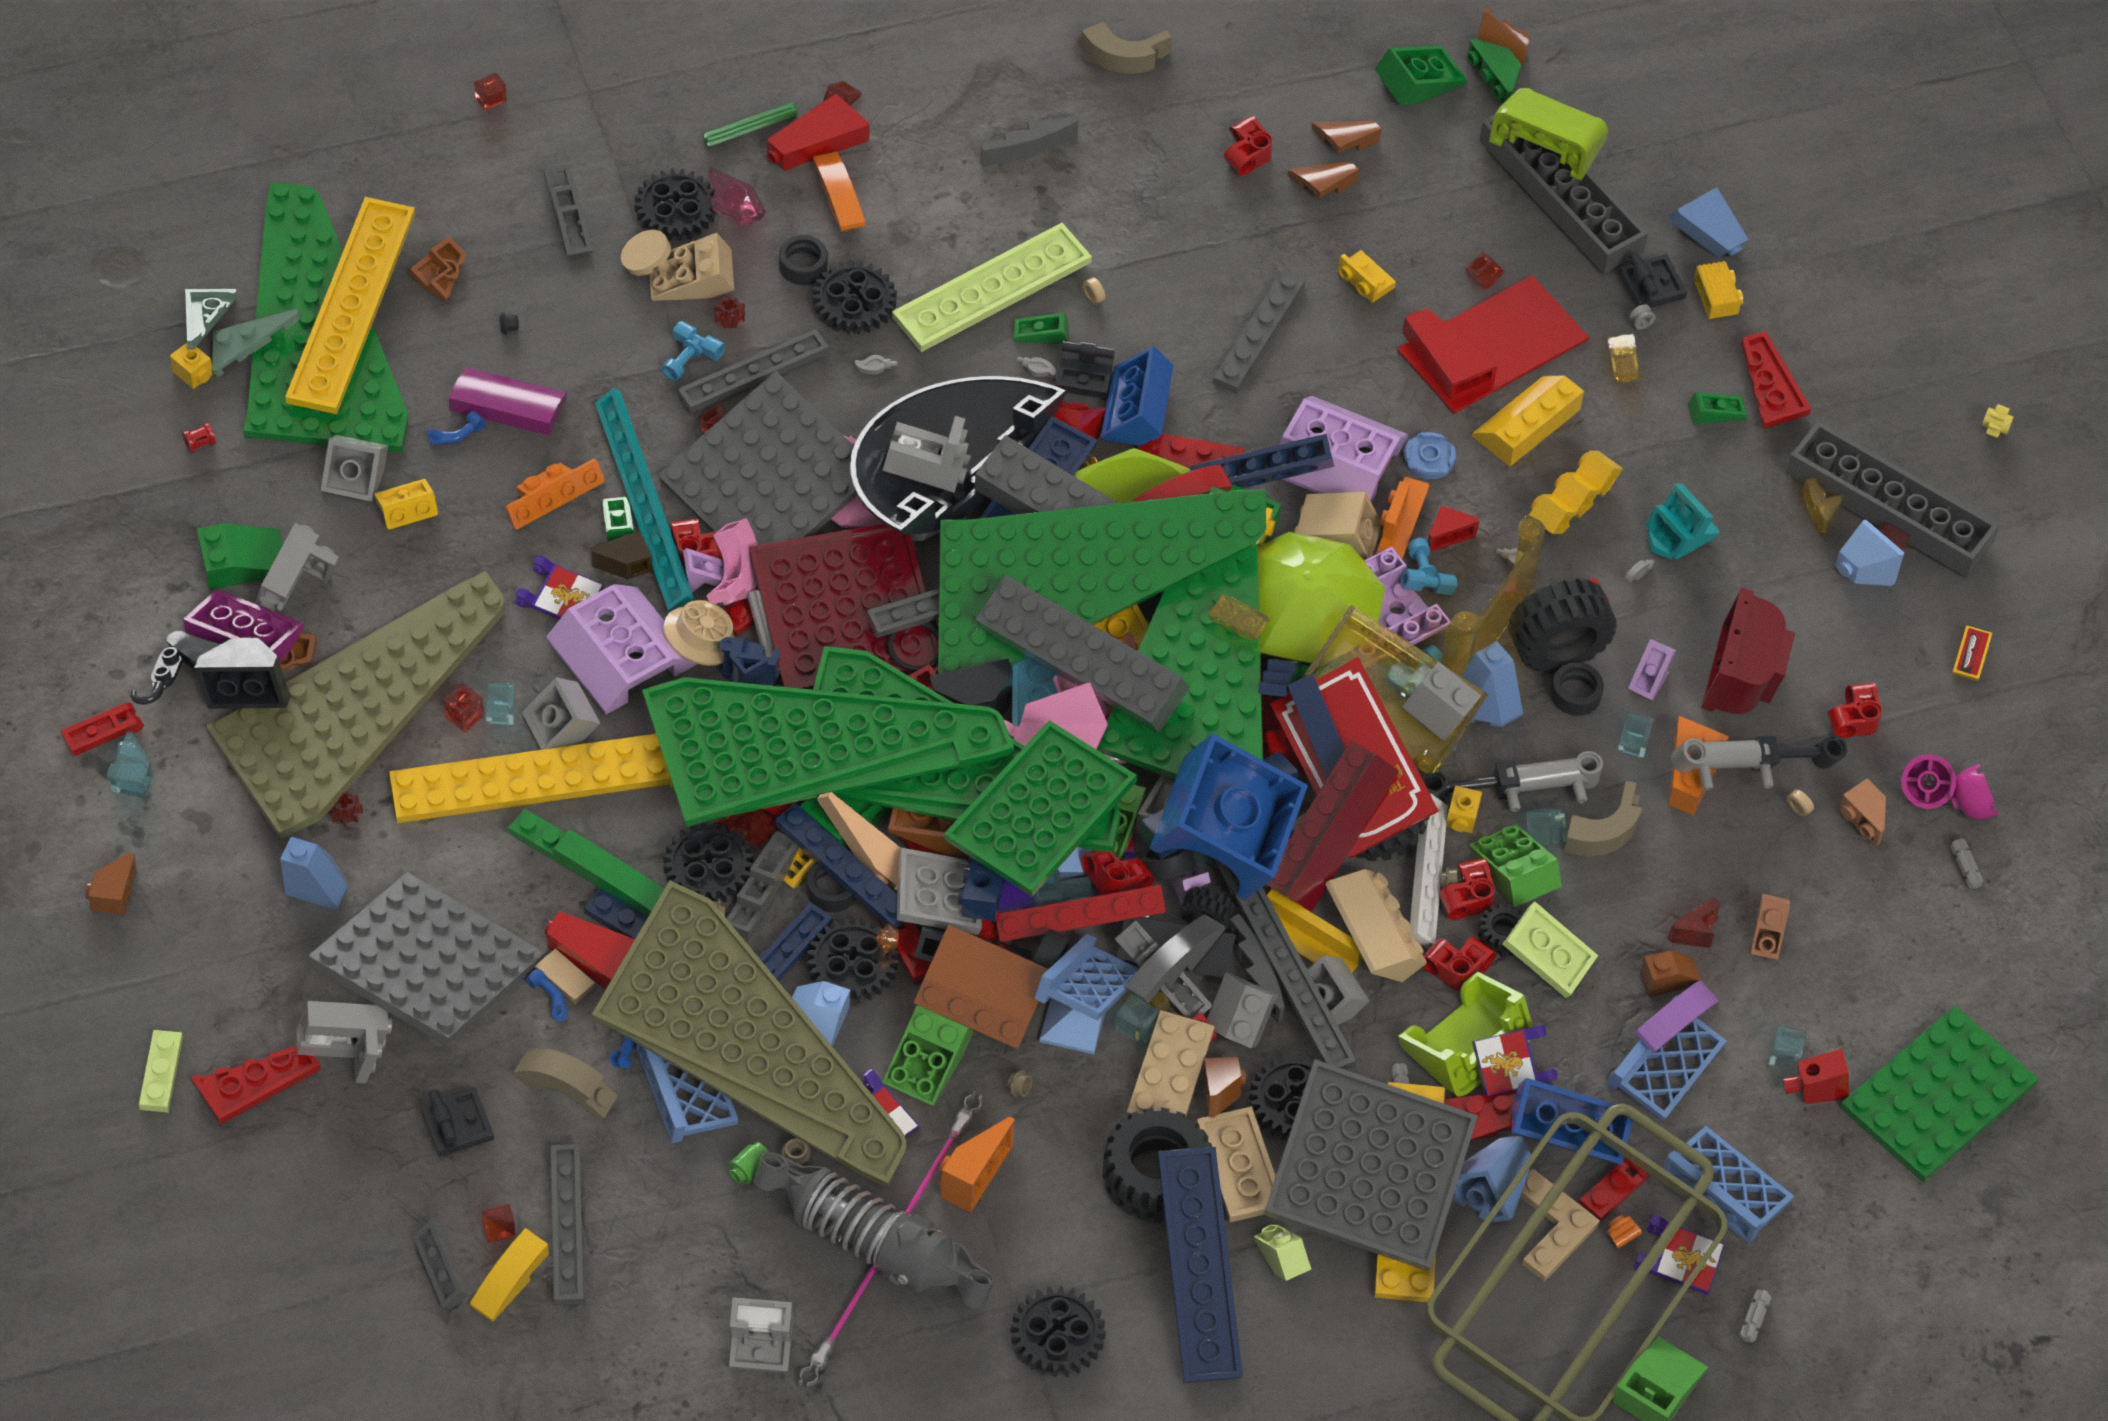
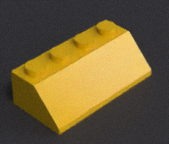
M1542 376L1472 433V437L1511 467L1580 411L1584 390L1566 376Z

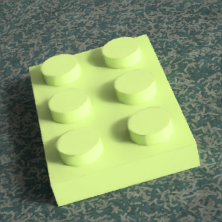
M1533 902L1527 908L1503 943L1507 949L1565 998L1573 993L1598 957L1594 951L1536 902Z

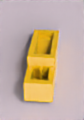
M525 1228L489 1272L471 1300L470 1306L493 1322L530 1282V1275L549 1255L548 1244Z

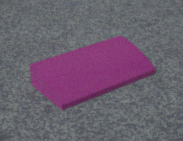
M466 367L449 396L450 411L465 415L475 411L485 420L550 436L566 399L567 392Z
M218 589L183 619L185 633L220 645L231 638H259L277 655L279 663L291 650L304 628L303 623Z

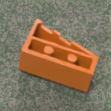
M1679 716L1674 733L1673 751L1692 738L1699 739L1702 742L1728 741L1729 736ZM1672 764L1668 805L1694 815L1706 792L1702 788L1699 769H1694L1689 773H1682L1676 770ZM1710 769L1712 778L1717 769Z

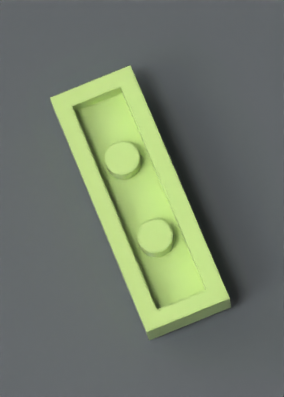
M153 1030L139 1101L140 1110L169 1113L183 1041L182 1032Z

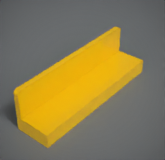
M1270 890L1267 896L1298 954L1302 958L1314 964L1323 955L1339 957L1344 960L1351 973L1354 972L1363 960V956L1351 936L1277 891Z

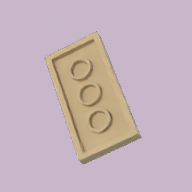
M1160 1010L1127 1110V1116L1135 1111L1142 1114L1146 1108H1153L1154 1111L1168 1108L1170 1113L1176 1114L1179 1111L1186 1114V1119L1204 1064V1058H1206L1215 1030L1214 1025Z
M1252 1107L1221 1113L1215 1117L1208 1116L1197 1119V1123H1199L1198 1130H1205L1209 1136L1208 1142L1212 1144V1147H1216L1222 1203L1229 1223L1263 1215L1276 1176Z

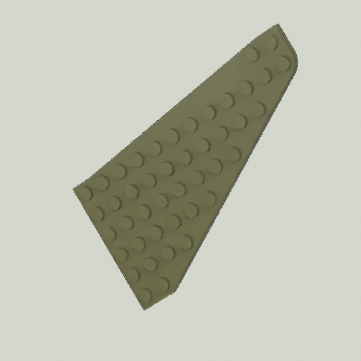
M486 571L450 588L287 681L286 684L291 696L287 708H240L206 725L208 734L280 840L320 821L500 620L505 611L503 594Z
M669 880L594 1009L591 1019L619 1032L857 1174L888 1188L905 1156L906 1139L902 1130L709 898Z

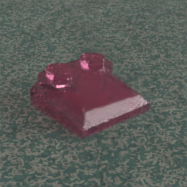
M712 167L708 172L714 191V196L710 203L715 213L723 217L725 215L730 216L743 226L746 224L752 225L754 221L763 218L766 210L751 185Z

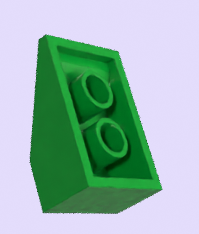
M1442 45L1389 48L1374 69L1400 105L1420 104L1460 87L1468 81Z
M225 523L197 528L209 590L264 580L283 546L279 529Z

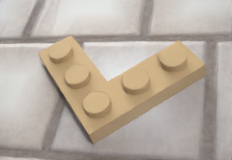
M1532 1169L1528 1173L1520 1198L1536 1209L1553 1184L1536 1170ZM1564 1192L1561 1193L1545 1216L1556 1226L1532 1249L1522 1262L1524 1267L1543 1282L1599 1226L1600 1222L1599 1219Z

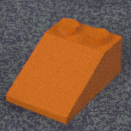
M1006 1118L958 1146L951 1157L947 1155L940 1166L942 1176L939 1180L942 1199L970 1213L972 1212L1013 1147L1014 1118Z

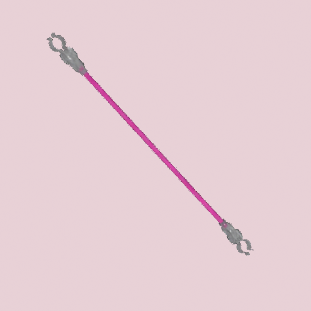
M975 1091L974 1095H969L965 1098L964 1108L960 1109L956 1114L955 1122L950 1129L946 1144L906 1208V1213L910 1214L952 1143L962 1135L965 1128L970 1126L973 1121V1113H977L981 1109L982 1095L979 1096L980 1106L971 1109V1111L967 1110L965 1103L970 1099H974ZM874 1265L870 1268L831 1335L811 1355L809 1367L801 1370L799 1386L803 1384L802 1374L806 1371H811V1368L815 1370L817 1377L814 1381L807 1382V1390L808 1386H813L817 1383L818 1371L823 1370L828 1363V1356L833 1350L836 1336L877 1270Z

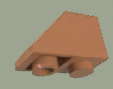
M1867 778L1843 795L1839 810L1847 821H1851L1859 829L1865 839L1870 840L1875 846L1880 844L1885 830L1886 796Z
M1762 894L1750 954L1778 960L1790 909L1789 899Z

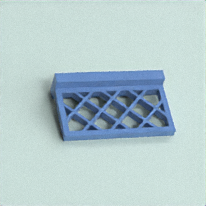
M1086 934L1042 975L1034 999L1046 1003L1050 998H1053L1098 1020L1127 992L1124 986L1139 968L1094 947L1097 938ZM1084 970L1093 971V973H1085ZM1102 971H1109L1111 974H1103ZM1073 981H1081L1082 984L1074 983ZM1079 992L1088 993L1089 995H1081ZM1098 993H1104L1107 996H1099ZM1088 1004H1095L1097 1009Z
M1697 1018L1690 1023L1692 1032H1679L1672 1038L1675 1039L1677 1051L1664 1052L1662 1046L1658 1052L1652 1053L1640 1039L1606 1084L1614 1090L1619 1087L1660 1120L1664 1121L1727 1040ZM1708 1037L1717 1045L1714 1049L1702 1050L1699 1038ZM1680 1038H1693L1696 1050L1683 1051ZM1697 1056L1699 1068L1686 1069L1684 1057ZM1678 1057L1680 1069L1667 1070L1665 1058ZM1659 1058L1661 1070L1648 1071L1646 1060ZM1682 1075L1683 1088L1671 1089L1669 1076ZM1663 1076L1665 1089H1652L1649 1077ZM1644 1077L1646 1090H1636L1628 1082L1632 1078ZM1653 1095H1666L1668 1107L1665 1110L1658 1107L1654 1103Z
M636 1045L637 1055L671 1144L681 1142L683 1136L738 1124L739 1120L729 1097L720 1092L714 1097L702 1091L705 1085L703 1082L700 1083L698 1088L684 1082L688 1075L685 1071L680 1079L670 1075L667 1069L671 1063L641 1045ZM679 1088L693 1094L689 1103L677 1097L676 1092ZM697 1097L711 1103L707 1112L693 1106ZM717 1106L725 1110L728 1117L719 1119L711 1115V1112ZM689 1111L703 1119L698 1124L688 1126L685 1116Z
M1707 1126L1686 1143L1692 1148L1695 1146L1694 1149L1704 1156L1716 1157L1717 1166H1712L1714 1173L1719 1174L1720 1182L1712 1181L1703 1196L1716 1204L1724 1212L1727 1219V1227L1748 1244L1756 1238L1758 1232L1792 1202L1794 1195ZM1705 1137L1714 1144L1715 1149H1702L1700 1141ZM1674 1150L1667 1156L1663 1169L1693 1189L1702 1176V1170L1697 1164H1691L1683 1158L1684 1155ZM1722 1157L1733 1159L1737 1167L1723 1166ZM1725 1174H1737L1739 1183H1726ZM1744 1175H1753L1758 1179L1759 1185L1745 1184ZM1727 1190L1741 1191L1742 1200H1736L1727 1193ZM1747 1191L1760 1192L1761 1201L1748 1200ZM1766 1193H1775L1782 1200L1780 1202H1768ZM1749 1208L1763 1209L1764 1217L1762 1219L1758 1218Z

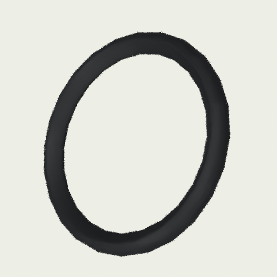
M929 622L921 624L933 631L939 641V630L937 627ZM898 632L889 635L887 643L888 652L894 662L900 667L910 671H917L928 664L933 667L938 663L939 651L937 656L928 664L914 666L904 663L898 658L893 648V640Z

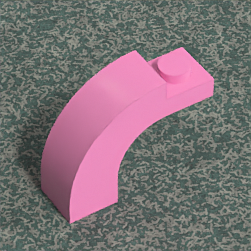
M746 518L724 525L713 535L724 560L723 579L707 595L709 602L713 604L722 602L723 605L746 599L748 598V593L756 589L757 582L749 547L757 546V541Z

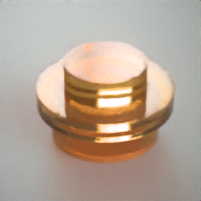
M886 924L884 929L879 930L877 945L881 946L882 952L895 951L899 930L893 928L890 924Z

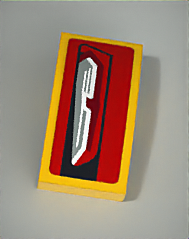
M1966 625L1952 674L1974 681L1979 680L1991 640V632Z

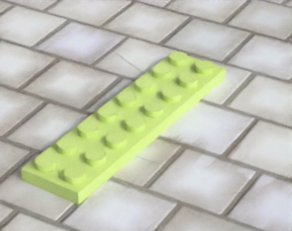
M1060 223L892 311V319L920 352H923L1090 264L1092 256L1067 227Z

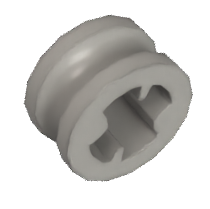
M1645 304L1635 308L1630 313L1629 318L1631 322H1634L1635 328L1641 330L1650 326L1655 321L1656 316L1651 312L1649 305Z

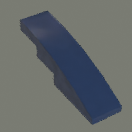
M1269 659L1267 671L1263 673V682H1259L1258 694L1283 697L1289 695L1288 685L1297 680L1302 662Z
M1311 674L1289 684L1288 687L1328 778L1346 747L1314 674Z

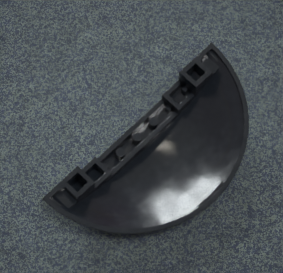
M980 376L933 384L903 396L871 419L855 442L850 468L852 483L860 501L882 523L906 535L924 534L940 530L941 520H961L990 499L974 489L975 474L1004 435L1029 449L1050 417H1054L1066 395V390L1047 383L1024 378ZM955 416L965 418L963 429L968 431L964 442L969 444L966 454L971 455L963 484L957 483L955 492L883 471L897 422L949 437Z

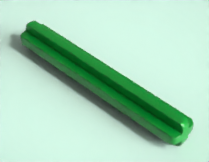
M789 102L704 132L703 140L706 146L710 147L798 115V110L794 102Z

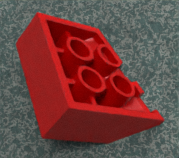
M1063 400L1054 417L1098 440L1102 433L1106 407L1089 409V404L1075 402L1065 404V400Z

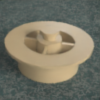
M703 600L691 601L684 607L674 609L667 615L663 625L664 635L669 645L683 658L701 665L713 666L722 664L720 641L725 637H734L732 632L733 623L729 615L716 604Z

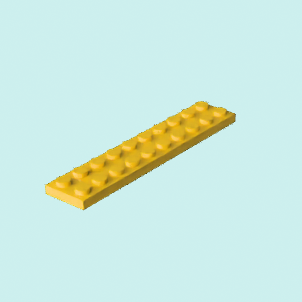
M368 197L364 198L285 396L287 404L333 414L338 413L414 219L415 207Z
M656 734L389 771L397 823L670 784V775Z

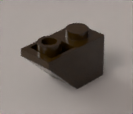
M641 531L634 534H626L621 538L601 542L596 546L590 547L591 565L594 568L625 579L652 572V555Z

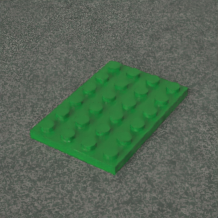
M1049 720L944 833L945 841L1033 897L1137 782V775Z
M1954 1006L1842 1101L1840 1109L1924 1183L2037 1084L2039 1078L1958 1007Z

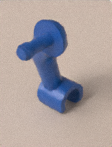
M471 411L466 417L467 424L455 432L429 429L427 430L428 440L433 445L460 442L473 431L482 430L485 427V420L477 412Z
M536 969L526 977L527 984L533 989L540 985L549 994L552 1000L551 1014L554 1020L558 1022L566 1020L568 1010L562 992L547 979L542 970Z
M624 1035L621 1049L612 1052L609 1060L614 1067L621 1066L623 1069H627L632 1064L629 1056L635 1042Z

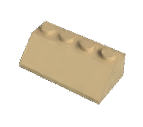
M1363 869L1325 883L1371 974L1404 982L1427 963L1422 954V946L1414 939L1411 933V925L1403 918L1399 910L1400 904L1391 895L1387 887L1388 881L1381 873Z

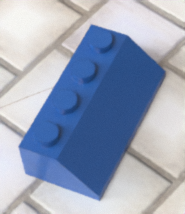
M1155 346L1114 367L1101 434L1103 440L1142 446L1149 441H1155L1162 435L1174 365Z
M1526 1078L1518 1084L1512 1108V1133L1541 1142L1553 1123L1561 1115L1577 1112L1597 1123L1604 1112L1615 1104ZM1618 1115L1611 1122L1607 1130L1627 1143L1632 1120L1624 1115ZM1565 1124L1557 1129L1547 1144L1577 1152L1589 1135V1132L1578 1125ZM1601 1140L1597 1142L1588 1155L1618 1165H1622L1624 1156Z

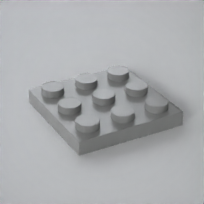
M901 848L898 855L897 920L947 929L949 924L969 934L979 935L982 929V919L963 917L962 905H958L960 888H965L966 885L963 884L965 867L970 868L971 863H968V860Z

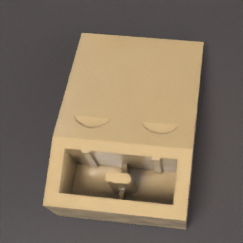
M718 233L671 249L666 262L660 268L658 266L653 268V272L650 273V291L653 301L708 299L734 290L732 249Z

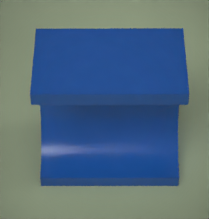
M1212 733L1184 756L1150 849L1157 853L1169 849H1187L1219 860L1236 874L1240 881L1236 895L1246 900L1275 878L1308 785Z

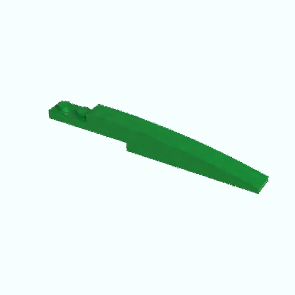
M524 809L508 828L509 834L648 917L664 891V888L574 831L569 830L565 833L527 809Z

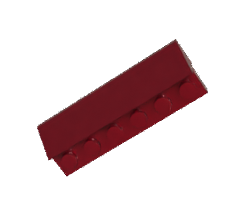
M1351 740L1289 839L1275 878L1266 885L1312 913L1327 889L1325 883L1334 878L1399 771L1377 754H1373Z

